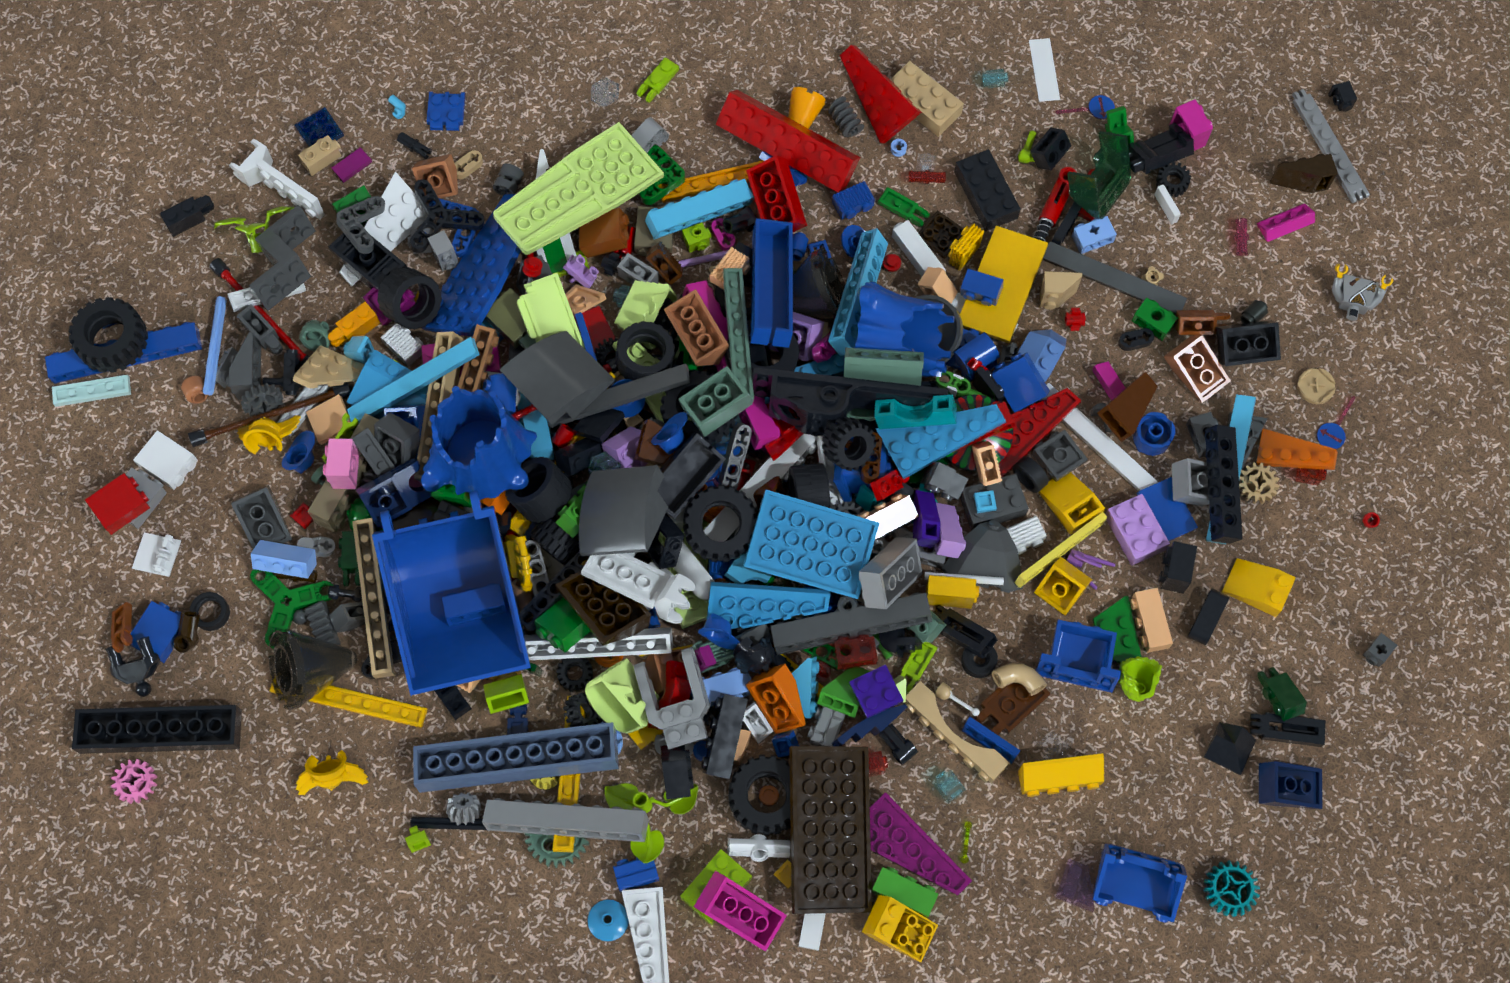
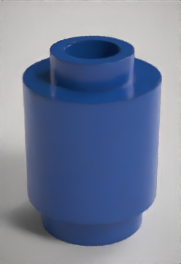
M801 232L793 234L794 261L802 260L809 241L806 235Z

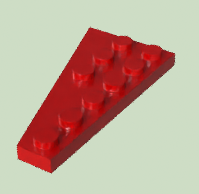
M850 45L840 54V58L880 143L884 144L922 113L886 75L879 71L876 65H873L868 60V57L857 46Z
M1066 388L1037 404L1034 403L1022 411L1011 414L1015 424L1013 440L1007 455L998 463L1001 478L1010 472L1014 464L1026 456L1035 445L1041 442L1081 403V400L1071 390Z

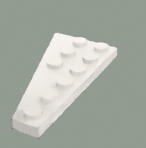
M396 172L381 196L385 200V211L378 216L368 219L364 226L366 231L389 251H392L411 234V229L418 228L428 217L415 193ZM343 264L339 274L350 286H353L359 279L346 269Z

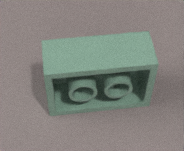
M728 366L679 398L683 410L704 437L753 404L749 393Z

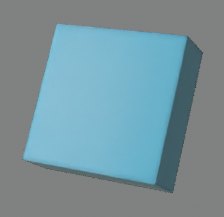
M993 490L974 493L977 513L997 510Z

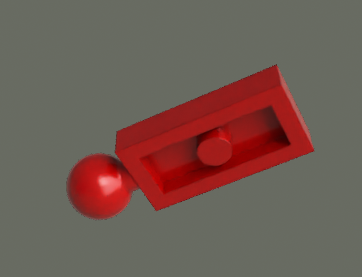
M895 469L871 482L870 485L876 500H883L903 488L902 483H907L910 476L903 479L899 470Z

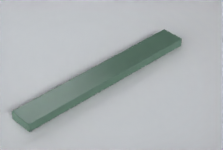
M723 268L731 371L747 390L753 402L754 393L742 268Z

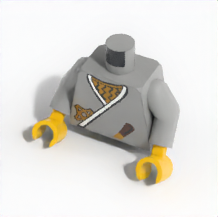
M1337 264L1335 266L1337 275L1334 277L1332 292L1335 300L1339 303V308L1347 310L1346 318L1355 321L1358 319V314L1365 315L1367 310H1373L1381 303L1387 291L1386 287L1393 283V278H1391L1388 284H1385L1384 278L1386 275L1382 276V285L1379 286L1378 282L1347 275V265H1344V270L1340 272V264Z

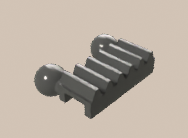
M320 601L306 608V610L298 609L293 614V621L298 625L306 623L307 620L310 621L311 624L309 625L313 629L312 633L315 635L314 640L318 643V645L310 644L305 648L304 654L309 660L317 659L321 652L327 651V648L341 644L329 618L330 611L325 601Z

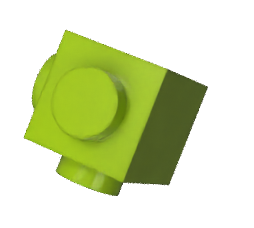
M702 222L682 230L683 240L689 253L696 250L702 251L710 245V238H712L708 227L705 228Z

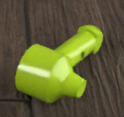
M1033 130L1029 132L1024 149L1022 148L1018 154L1019 162L1025 164L1035 162L1030 153L1036 136V132Z

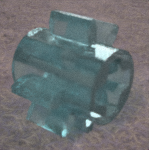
M621 285L619 289L615 288L613 302H616L618 308H622L630 291V286Z

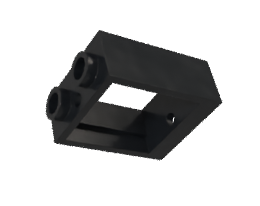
M665 513L650 548L646 552L659 569L676 567L685 534L667 513ZM660 532L666 538L664 546L658 540Z

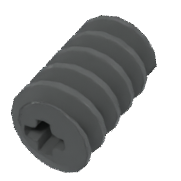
M842 96L831 103L828 113L832 115V119L839 126L843 136L848 138L859 134L864 129V125L860 124L861 120L857 118L856 113H853L854 109L849 107L850 103L846 102L847 98Z

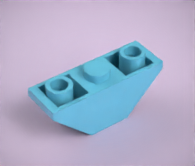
M816 656L807 658L792 672L796 680L805 718L815 716L818 709L815 695L818 693L819 684L816 682L819 662H817Z

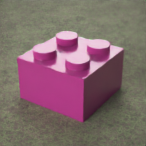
M1196 99L1176 107L1170 124L1176 123L1194 139V151L1206 146L1213 130L1212 122L1207 119L1203 107L1197 103Z

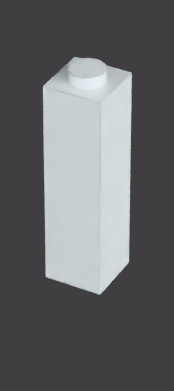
M909 220L894 226L892 238L921 276L924 275L928 267H939L946 272V269Z

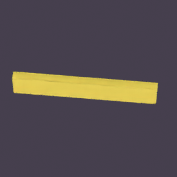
M1100 513L1021 573L1016 579L1015 584L1021 588L1101 527L1107 519L1105 513Z

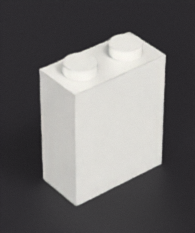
M159 431L155 432L133 459L138 467L173 490L183 483L186 474L195 468L198 461L191 452Z

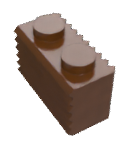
M660 241L647 251L646 259L670 286L682 277L684 267H681L679 261H676L677 258H674L672 253H669L670 250H667L665 244H662Z

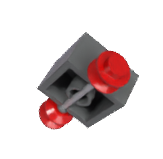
M542 255L521 260L516 286L522 295L527 294L524 284L552 275L549 264L545 262Z

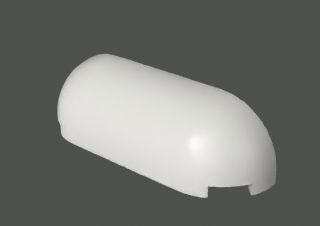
M683 542L677 565L673 568L677 573L693 581L695 590L692 592L695 596L703 600H709L710 582L715 581Z

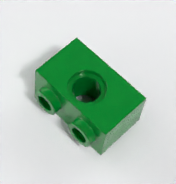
M1146 298L1135 312L1132 322L1141 328L1150 329L1153 331L1154 336L1163 342L1174 327L1178 317L1172 311L1162 308L1156 301ZM1152 316L1158 317L1159 320H1154Z

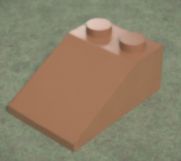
M1191 335L1164 356L1172 371L1201 403L1231 382L1203 335Z

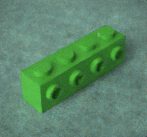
M585 484L577 492L579 497L576 495L572 497L567 503L570 507L568 508L565 505L558 513L560 518L555 522L572 538L579 532V519L586 488Z

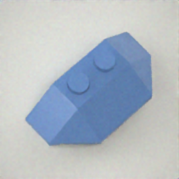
M1051 329L1030 331L1017 354L1027 352L1044 382H1046L1066 347L1067 339Z

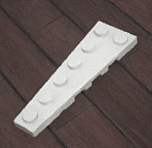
M663 887L622 890L643 983H669Z

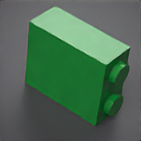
M564 597L535 620L537 635L541 639H546L554 648H559L563 652H567L590 632V629Z

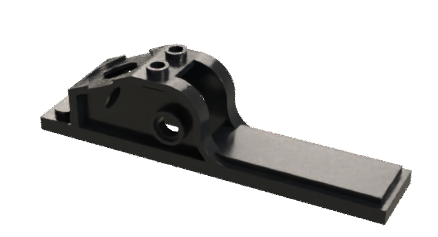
M754 367L752 381L754 396L761 398L770 397L769 416L777 420L781 419L802 433L812 436H826L824 432L826 429L829 430V425L831 423L835 424L839 418L842 420L843 417H847V414L853 409L875 410V400L895 399L907 406H921L929 403L933 396L948 395L949 390L945 388ZM831 393V394H833L834 396H829V395H825V394ZM789 407L794 411L797 418L791 414Z

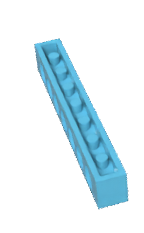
M877 228L861 233L828 342L839 356L845 355L846 347L855 348L858 337V322L861 316L860 290L862 286H865L866 282L872 281L877 283L888 242Z

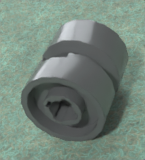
M505 163L502 165L498 173L499 177L496 178L493 185V190L502 196L505 194H516L518 185L524 176V172L520 168Z

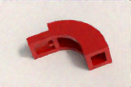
M673 660L666 662V686L663 697L658 703L660 709L689 700L691 687L689 680H687V672L683 662ZM648 722V728L659 729Z

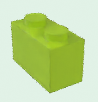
M522 674L483 685L490 714L529 703Z

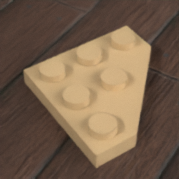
M320 345L294 374L293 381L310 389L318 388V385L328 384V387L343 385L344 382L351 381L355 384L364 364Z

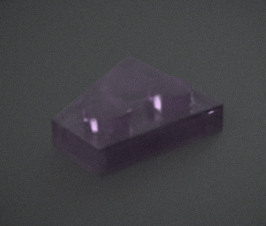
M1068 859L1055 898L1093 913L1094 902L1089 867Z

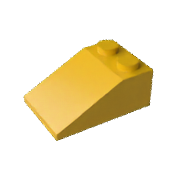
M1237 558L1222 593L1277 617L1283 609L1296 577L1276 568Z

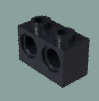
M1050 127L1030 153L1037 168L1052 171L1072 145L1065 130Z

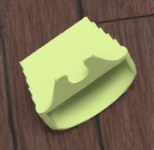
M635 280L614 323L622 331L636 322L654 323L665 299L669 297L674 303L677 301V296L668 284ZM639 342L647 349L656 348V346L651 343Z
M627 658L609 667L586 684L585 694L590 706H592L596 714L604 722H613L617 731L628 734L648 725L645 711L646 703L641 697L634 666ZM655 692L656 698L658 700L660 696Z

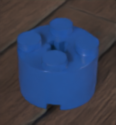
M1151 412L1142 417L1133 434L1136 449L1150 456L1165 453L1174 439L1175 426L1163 413Z

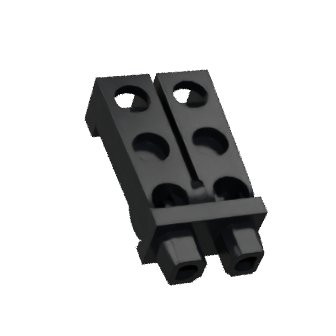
M1173 123L1169 125V130L1145 141L1129 143V150L1121 153L1122 161L1125 164L1130 163V168L1134 173L1143 171L1145 174L1151 173L1150 170L1193 155L1194 139L1180 126Z

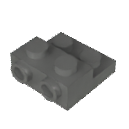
M1066 430L1060 433L1058 431L1053 433L1045 443L1043 441L1035 445L1032 454L1043 469L1046 468L1056 482L1088 460Z

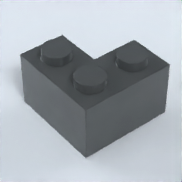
M934 462L927 466L920 483L925 485L924 489L932 493L940 492L942 493V498L951 501L952 499H959L968 478L956 473V470L940 462Z

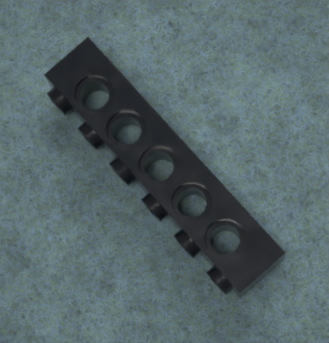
M1217 424L1205 429L1211 541L1231 544L1243 539L1236 428Z

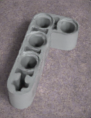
M652 117L647 118L631 135L646 153L654 144L661 146L663 145L662 142L665 143L669 138L667 131Z

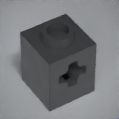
M1381 633L1374 639L1363 656L1366 657V661L1369 664L1380 667L1398 645Z

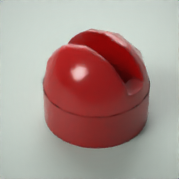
M1370 512L1364 515L1362 523L1367 528H1374L1379 525L1380 518L1378 514ZM1372 517L1373 520L1368 523L1367 520Z

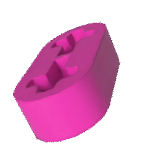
M718 218L712 222L711 230L719 247L723 251L729 250L730 247L735 248L736 240L734 235L726 234L724 229L721 233L720 229L716 227V225L723 226L722 222L724 219ZM724 237H726L727 241H730V245L724 243Z

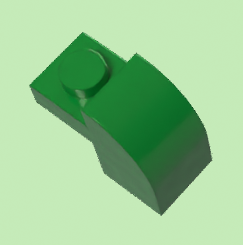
M1121 106L1106 111L1107 123L1105 124V129L1113 148L1117 152L1128 149V144L1134 143L1133 130L1127 125L1126 108Z

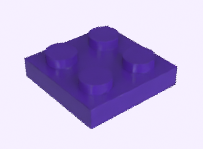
M886 664L849 681L867 719L904 701Z

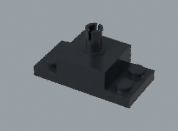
M356 229L350 231L352 234L360 233V231ZM342 233L328 248L343 261L346 269L370 289L374 287L379 290L381 282L390 272L397 270V268L407 267L402 260L374 237H372L374 240L373 251L363 254Z

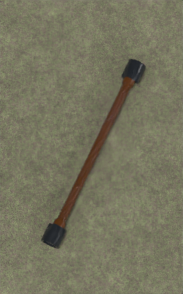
M344 382L343 385L332 386L333 389L325 394L323 393V395H316V397L313 396L306 400L304 399V401L285 405L283 408H276V410L273 409L266 413L264 412V414L252 416V418H245V420L214 428V430L204 431L202 428L190 432L188 436L191 445L196 447L208 443L207 440L212 439L211 437H215V435L218 436L222 433H227V431L230 432L234 429H239V427L251 425L254 421L260 420V418L270 419L277 415L279 416V414L291 412V410H298V408L331 399L338 394L342 399L347 398L351 393L347 382Z

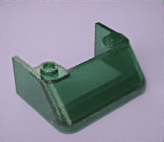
M1100 131V149L1093 158L1095 170L1092 174L1087 175L1070 171L1067 173L1071 199L1097 219H1103L1131 180L1127 135Z

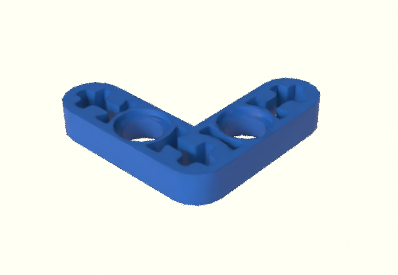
M439 198L444 209L479 212L476 208ZM431 200L429 206H434L436 204L435 201ZM455 216L452 220L460 223L463 219ZM457 229L452 241L457 257L461 258L467 252L476 230H470V235L462 236L461 232L464 229ZM460 240H462V241H463V243H462L463 249H460V251H457L456 247H457V248L460 247V245H461V241H460Z

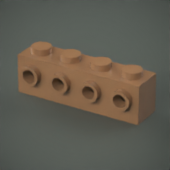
M478 324L476 325L473 338L480 355L464 364L458 383L460 389L474 392L477 389L481 390L484 380L488 378L486 370L488 365L491 366L493 362V347L496 348L499 341L495 329Z

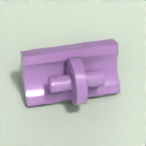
M572 254L563 266L571 276L569 282L573 283L576 280L584 287L590 288L597 278L599 271L592 266L588 269L584 265L586 261L582 255L574 256Z

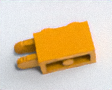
M364 302L335 323L337 327L329 333L328 339L331 341V345L336 348L346 341L349 342L352 336H364L379 325L380 321L371 307Z

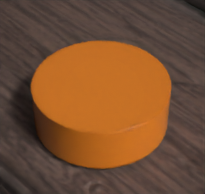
M771 785L764 786L759 792V800L766 806L774 805L779 799L778 790Z

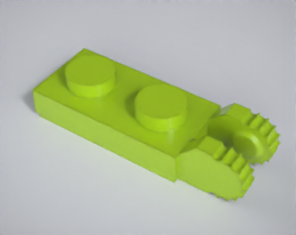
M665 57L639 87L637 95L641 97L649 88L650 92L645 100L650 103L679 71V66Z
M929 642L922 643V650H915L914 653H911L901 670V676H908L912 679L906 688L907 694L914 688L916 682H919L938 648Z

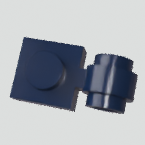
M527 704L510 708V715H514L515 718H508L507 735L528 733L529 719L522 718L523 715H527Z

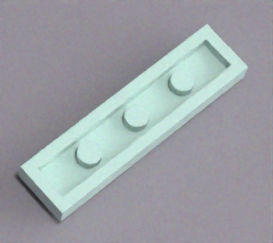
M122 375L52 387L53 404L55 407L131 395L130 377Z

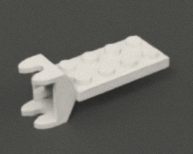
M251 140V143L256 148L240 166L232 162L229 164L234 170L233 174L250 187L263 181L270 189L275 188L283 198L288 197L291 199L295 206L299 205L304 208L310 217L314 218L315 216L321 220L325 215L317 197L272 167L273 160L267 147L259 141Z
M626 553L591 555L581 571V575L651 609L655 607L659 618L675 624L681 623L683 618L674 611V608L677 607L682 610L690 608L689 601L681 594L682 589L686 591L695 590V584L689 578L679 573L671 577L670 574Z

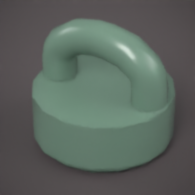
M320 466L311 477V481L316 485L320 484L323 486L324 484L322 480L325 477L323 475V466Z

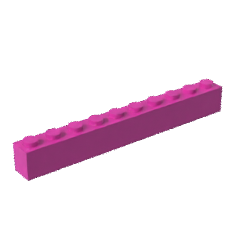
M706 280L686 284L682 296L684 297L696 289L727 341V319L721 312L720 304L714 297L713 289L709 287ZM725 355L720 364L715 365L718 372L727 366ZM754 396L753 404L739 413L738 416L742 423L751 428L752 435L750 441L754 450L765 448L764 445L779 438L780 430L775 425L772 417L768 415L769 410L765 404L764 397Z

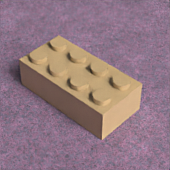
M911 61L890 79L901 90V93L906 98H909L916 108L922 111L915 119L938 137L962 114L964 103Z

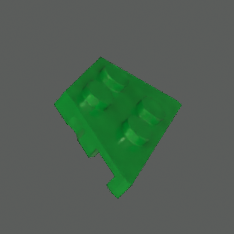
M1125 596L1092 620L1094 626L1117 633L1113 661L1119 664L1129 658L1142 657L1129 597Z

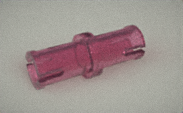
M1238 218L1235 220L1236 234L1234 235L1236 255L1243 256L1244 253V256H1247V240H1249V234L1247 233L1248 220L1240 218L1239 221Z

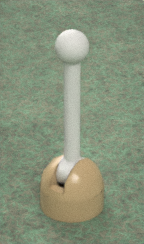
M941 683L936 690V697L942 700L951 698L970 710L974 716L980 714L978 708H972L953 696L951 687L946 683Z

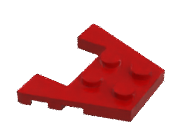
M789 407L791 414L797 418L794 411ZM772 417L775 425L780 430L781 436L764 446L772 460L775 461L804 433L795 429L794 426Z

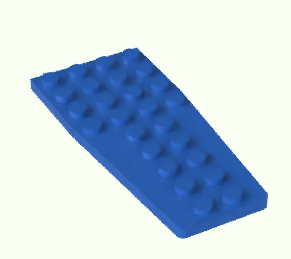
M505 194L494 210L516 194ZM493 212L456 268L451 271L446 283L442 286V302L437 316L422 329L433 332L453 331L458 335L473 337L476 325H481L521 252L519 247L494 219Z

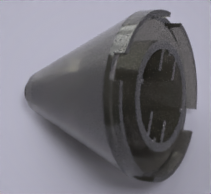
M823 248L813 251L793 274V312L814 319L835 320L846 284L833 258L827 259L824 254L827 251Z
M277 630L270 639L269 646H274V655L269 656L271 680L278 700H285L287 703L284 705V708L287 710L300 708L353 669L357 663V655L352 649L291 630Z

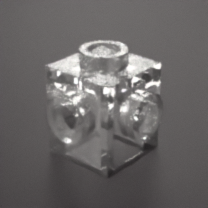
M605 77L592 84L591 101L599 106L606 107L618 100V83Z

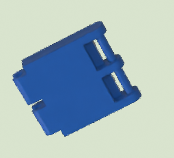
M429 91L427 125H430V130H443L444 125H446V130L459 131L460 125L463 126L465 92H461V94L445 92L443 94Z

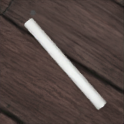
M925 572V580H928L929 575L976 579L978 584L1003 585L1004 577Z

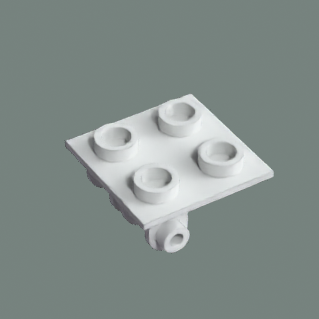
M144 532L132 569L170 577L181 540L173 539L171 535L163 537Z

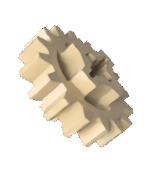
M1253 463L1251 468L1246 465L1244 470H1241V477L1239 479V489H1242L1240 496L1246 495V501L1253 499V504H1256L1258 500L1261 504H1264L1265 499L1268 502L1271 501L1272 496L1275 497L1278 493L1276 490L1280 487V485L1276 484L1280 479L1278 477L1274 478L1276 471L1270 472L1271 466L1264 468L1263 463L1259 467H1257L1256 463ZM1267 490H1268L1267 493L1261 494L1262 491H1267Z

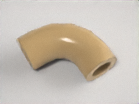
M1009 663L992 671L993 680L1000 688H1004L1012 683H1019L1033 696L1047 686L1045 680L1035 669L1022 663Z

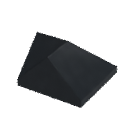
M1219 722L1203 758L1241 775L1256 739L1243 726Z

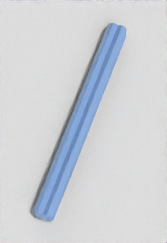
M221 296L217 297L203 386V393L209 396L213 395L215 389L227 299Z

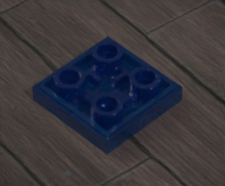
M325 107L294 125L308 147H311L317 140L327 135L332 141L344 136Z

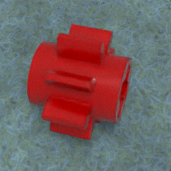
M1071 308L1070 312L1065 313V326H1069L1070 331H1079L1081 326H1085V312H1081L1080 308Z

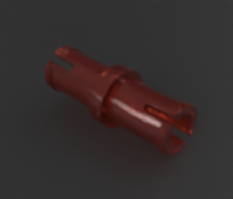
M930 170L909 171L908 182H924L929 184V182L945 183L946 172H930Z

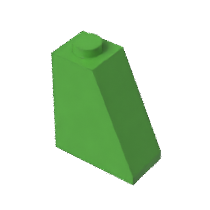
M855 665L851 666L822 688L817 704L855 718L860 704L849 681L870 671Z

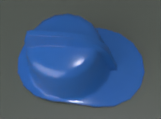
M680 412L671 417L652 438L651 443L659 445L667 454H672L684 441L682 427L688 419L687 413Z
M304 431L295 438L282 459V467L284 469H294L302 474L313 464L314 455L312 449L316 439L313 432Z
M714 613L709 615L704 627L698 630L700 635L725 649H735L740 643L732 635L730 622Z

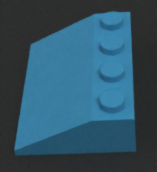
M374 350L365 363L347 403L351 406L355 405L412 370ZM429 385L392 406L426 404ZM384 411L374 417L380 420L385 416Z

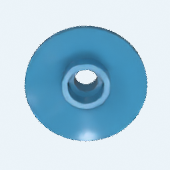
M615 900L598 902L592 907L588 915V927L591 933L602 941H614L620 938L627 930L629 924L625 907ZM606 916L612 918L610 923L604 922Z

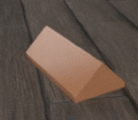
M695 289L666 307L664 311L695 365H718L725 355L729 344Z

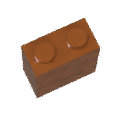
M619 207L579 227V249L589 258L627 248V240L629 239L627 231L629 218L627 214H624Z

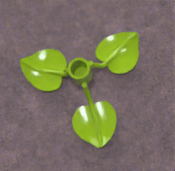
M283 206L268 210L265 223L248 225L243 222L246 218L234 217L214 223V229L219 225L240 224L235 229L246 234L252 253L263 252L255 240L261 233H256L255 230L265 226V231L268 229L269 220L272 215L292 210L294 207Z
M623 783L615 786H606L605 798L610 808L621 807L626 810H632L633 807H636L648 813L652 809V803L663 807L670 806V810L674 814L682 815L688 813L694 807L699 788L698 785L694 784V789H690L691 797L668 800L666 799L665 791L664 799L667 803L654 799V797L649 798L644 792H639L633 784ZM648 823L645 842L631 841V850L642 863H649L655 860L662 852L664 837L658 830L650 832Z

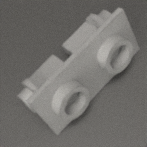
M233 347L224 351L218 362L220 367H217L215 384L218 383L223 388L227 386L226 376L229 375V368L238 353Z

